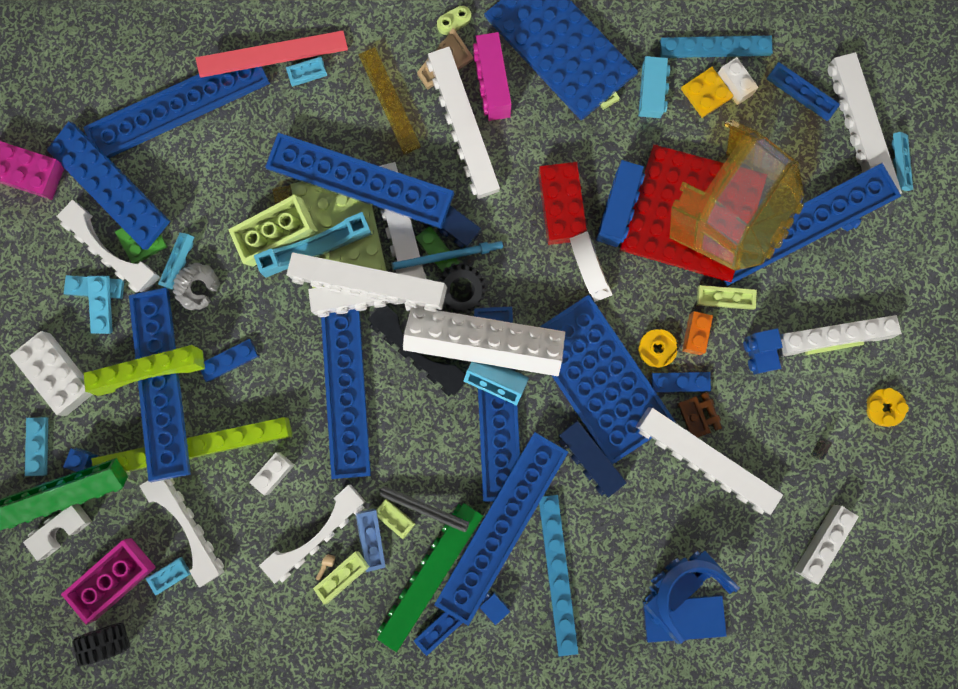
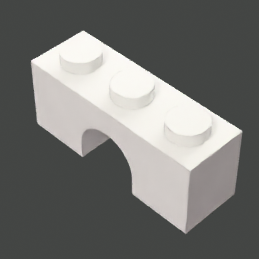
M79 504L72 505L63 511L59 510L61 513L56 517L48 518L42 528H37L28 534L29 538L23 543L37 561L46 559L61 547L56 540V533L59 528H63L70 536L78 534L92 522Z

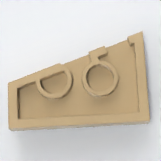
M454 28L451 29L449 35L437 48V50L450 47L458 70L474 60V57ZM425 62L418 70L417 75L428 90L434 86L432 79L435 77L433 71L429 72Z

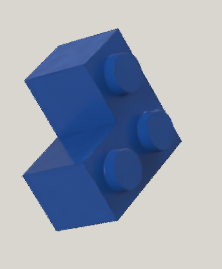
M778 328L745 337L744 349L749 354L748 366L750 371H753V375L781 369L777 349L783 348Z

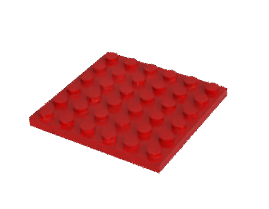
M653 144L644 173L645 177L639 188L640 194L637 203L633 207L635 211L632 220L627 226L629 227L628 235L624 239L620 251L732 282L764 174Z

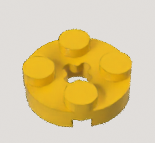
M651 330L641 338L638 352L641 359L647 365L655 368L664 367L672 363L676 358L677 342L675 337L666 330ZM661 344L662 353H655L653 345Z
M892 388L878 389L871 393L867 399V415L873 423L879 426L889 427L899 424L909 410L904 397ZM883 403L890 405V411L884 412L882 410L884 408Z

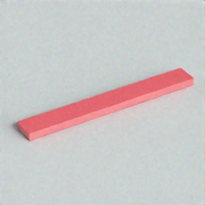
M337 31L195 58L201 78L346 51L348 47L344 31Z

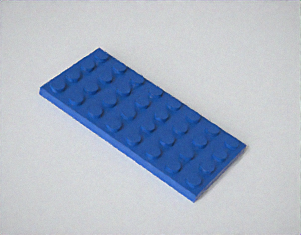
M500 0L484 13V17L581 121L638 73L635 67L571 0Z
M590 295L582 298L540 326V328L565 332L559 376H551L612 465L652 438L647 439L639 434L640 429L636 427L648 407L654 408L673 422H676Z

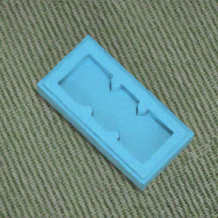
M321 56L286 67L292 87L327 76Z
M180 557L147 577L146 580L156 596L191 573L183 558Z

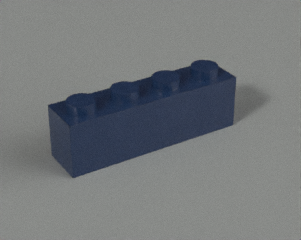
M450 206L442 229L439 228L438 232L446 238L448 236L454 240L453 243L462 249L472 245L481 233V228Z
M578 421L558 435L560 438L558 440L559 444L564 450L567 448L572 453L571 459L576 465L581 464L585 469L582 471L589 481L592 479L596 483L594 488L601 496L605 495L609 498L627 483Z

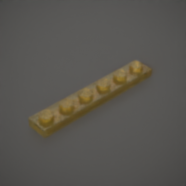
M374 47L358 54L403 154L405 155L421 148L376 48Z

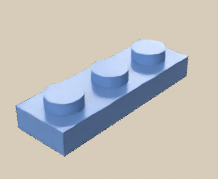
M376 509L356 513L362 556L370 566L366 572L385 568Z

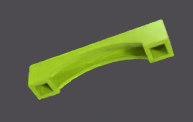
M189 345L85 372V392L101 396L116 392V389L139 380L167 374L191 373L205 369L203 350Z

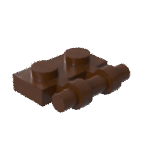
M708 392L701 394L703 399L701 403H699L697 396L677 403L688 432L697 438L711 433L708 426L710 424H713L715 431L722 429L720 424L721 418L717 415L713 406L715 403L713 398H710ZM703 408L707 409L710 418L705 419L702 411Z

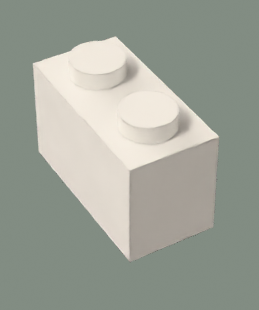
M737 57L722 66L718 72L722 81L733 94V100L737 105L751 97L759 88Z
M276 452L249 483L263 495H269L294 467V464L281 452Z

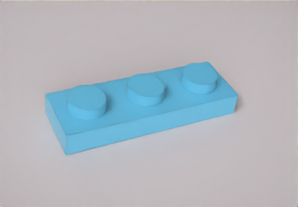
M903 132L893 133L892 148L895 151L893 164L897 171V179L901 190L910 191L913 190L908 135Z
M179 233L158 285L173 290V280L176 278L179 270L185 266L186 256L193 247V236Z
M66 275L64 294L88 297L87 277ZM110 278L111 298L123 299L125 280Z
M87 276L91 333H113L109 276Z
M26 418L25 476H46L48 462V418Z

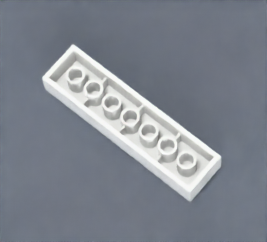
M411 307L404 332L403 350L559 376L565 332Z

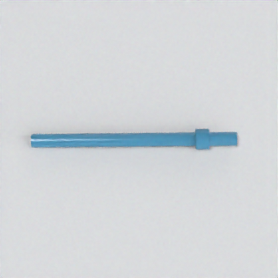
M502 241L494 243L484 242L479 243L478 246L393 262L392 268L397 270L477 253L481 255L487 254L492 250L502 249L503 243Z

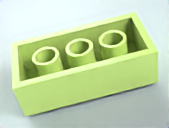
M292 195L228 229L243 264L252 267L257 265L254 255L271 248L275 249L305 240L318 233L304 200L296 195Z

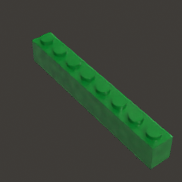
M114 458L0 499V531L6 528H14L23 522L29 523L41 516L46 517L58 510L63 511L75 504H83L95 497L100 498L106 493L117 492L124 487L128 475L118 459Z
M465 502L462 506L458 504L452 514L469 522L467 531L463 532L445 524L442 529L445 533L441 539L437 537L431 546L434 549L430 556L425 555L420 563L423 566L420 572H414L409 580L412 582L409 589L404 588L400 594L399 599H401V602L398 606L393 605L388 613L390 619L387 623L382 622L377 630V633H379L377 640L396 653L484 516Z

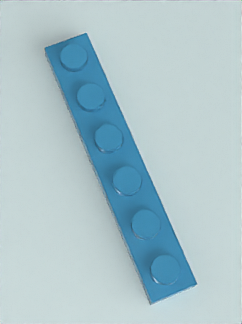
M772 35L668 37L660 39L661 58L771 56L773 53Z

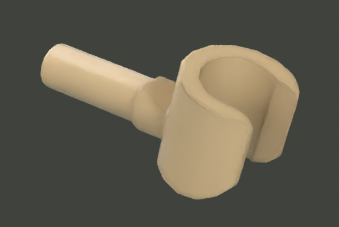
M327 554L323 558L321 569L316 576L317 580L320 581L327 566L333 567L335 556Z

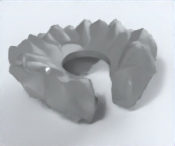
M188 264V267L179 270V273L173 280L174 297L185 309L200 310L207 307L211 302L205 295H195L192 293L190 287L193 281H203L212 292L217 291V288L220 286L219 277L216 276L214 270L208 264Z

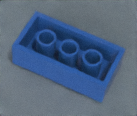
M621 160L613 180L596 241L618 247L620 242L623 243L624 239H626L629 227H626V225H629L635 211L631 208L637 203L640 194L637 190H639L645 174L642 173L644 166Z

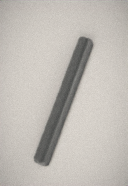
M383 486L380 491V496L460 531L466 532L469 527V522L391 488Z

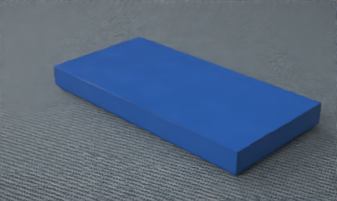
M723 596L690 597L675 611L670 613L673 622L686 640L727 637ZM643 606L646 641L648 643L674 641L661 625H656L651 620L653 616Z

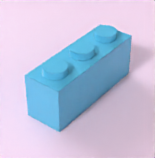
M645 56L642 63L638 114L640 117L661 118L662 114L667 111L668 102L665 101V95L668 94L669 83H666V77H669L670 65H667L668 58Z
M471 362L464 378V382L514 405L518 404L529 380V377L509 368Z

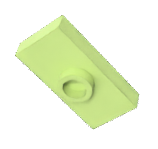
M387 498L376 510L377 517L402 539L416 525L413 520Z

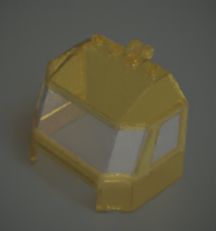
M730 120V122H724V126L730 128L726 152L727 161L705 192L685 182L682 183L680 190L683 193L680 200L676 199L671 210L670 238L736 271L763 265L766 259L772 257L775 248L781 247L782 240L786 239L789 234L787 229L791 228L795 220L793 217L795 214L799 215L804 207V204H802L804 193L798 161L791 158L757 130Z

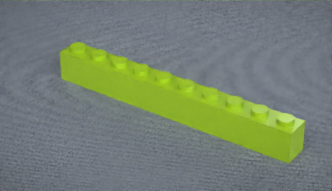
M283 417L187 438L189 459L293 437L289 418ZM145 447L91 458L92 466L117 458L125 472L147 468Z

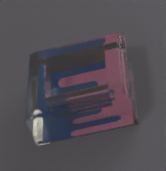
M827 439L818 440L811 453V457L816 460H824L832 442Z

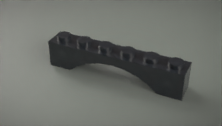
M387 305L377 308L368 318V321L371 323L369 325L371 329L377 334L379 331L385 335L383 339L391 346L395 344L399 347L398 352L404 358L409 356L414 361L412 365L419 371L424 369L428 373L426 377L434 384L436 382L443 386L441 390L447 396L452 394L455 397L466 385V382H464L465 374L455 365L434 363L417 352L403 350L404 335L400 327L399 317Z

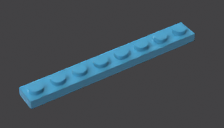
M558 495L543 496L539 507L558 656L578 654Z

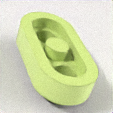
M458 6L440 16L437 20L438 31L443 35H449L452 28L457 31L469 24L471 21L470 9L466 6Z

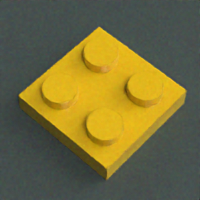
M713 67L681 87V90L701 118L733 98V94Z

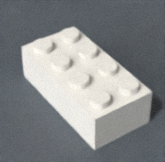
M40 331L10 355L56 415L67 416L93 395L85 392L84 375L50 333Z

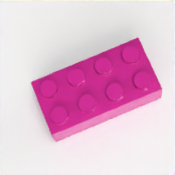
M499 32L477 35L476 43H473V56L477 66V79L480 83V96L483 99V113L488 115V121L510 118L511 99Z
M0 141V183L52 200L64 171L62 163L54 158Z
M132 538L125 539L61 595L87 625L99 619L151 573L156 566Z

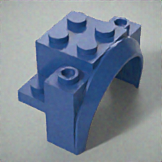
M705 550L700 553L696 551L689 557L690 561L685 557L681 560L678 558L672 560L665 567L667 570L665 573L662 571L651 580L653 584L649 588L653 592L645 598L647 602L643 606L653 616L651 620L656 625H661L676 644L683 643L686 638L673 622L670 613L675 611L698 590L707 578L713 577L729 594L740 589Z

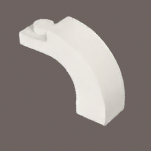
M588 231L570 238L577 264L594 302L612 296Z

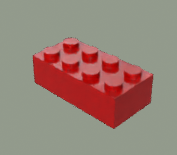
M577 162L539 166L538 176L548 245L569 243L570 238L587 232Z

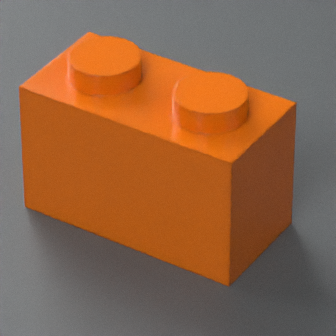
M695 311L689 314L682 348L683 352L697 355L706 353L713 315Z

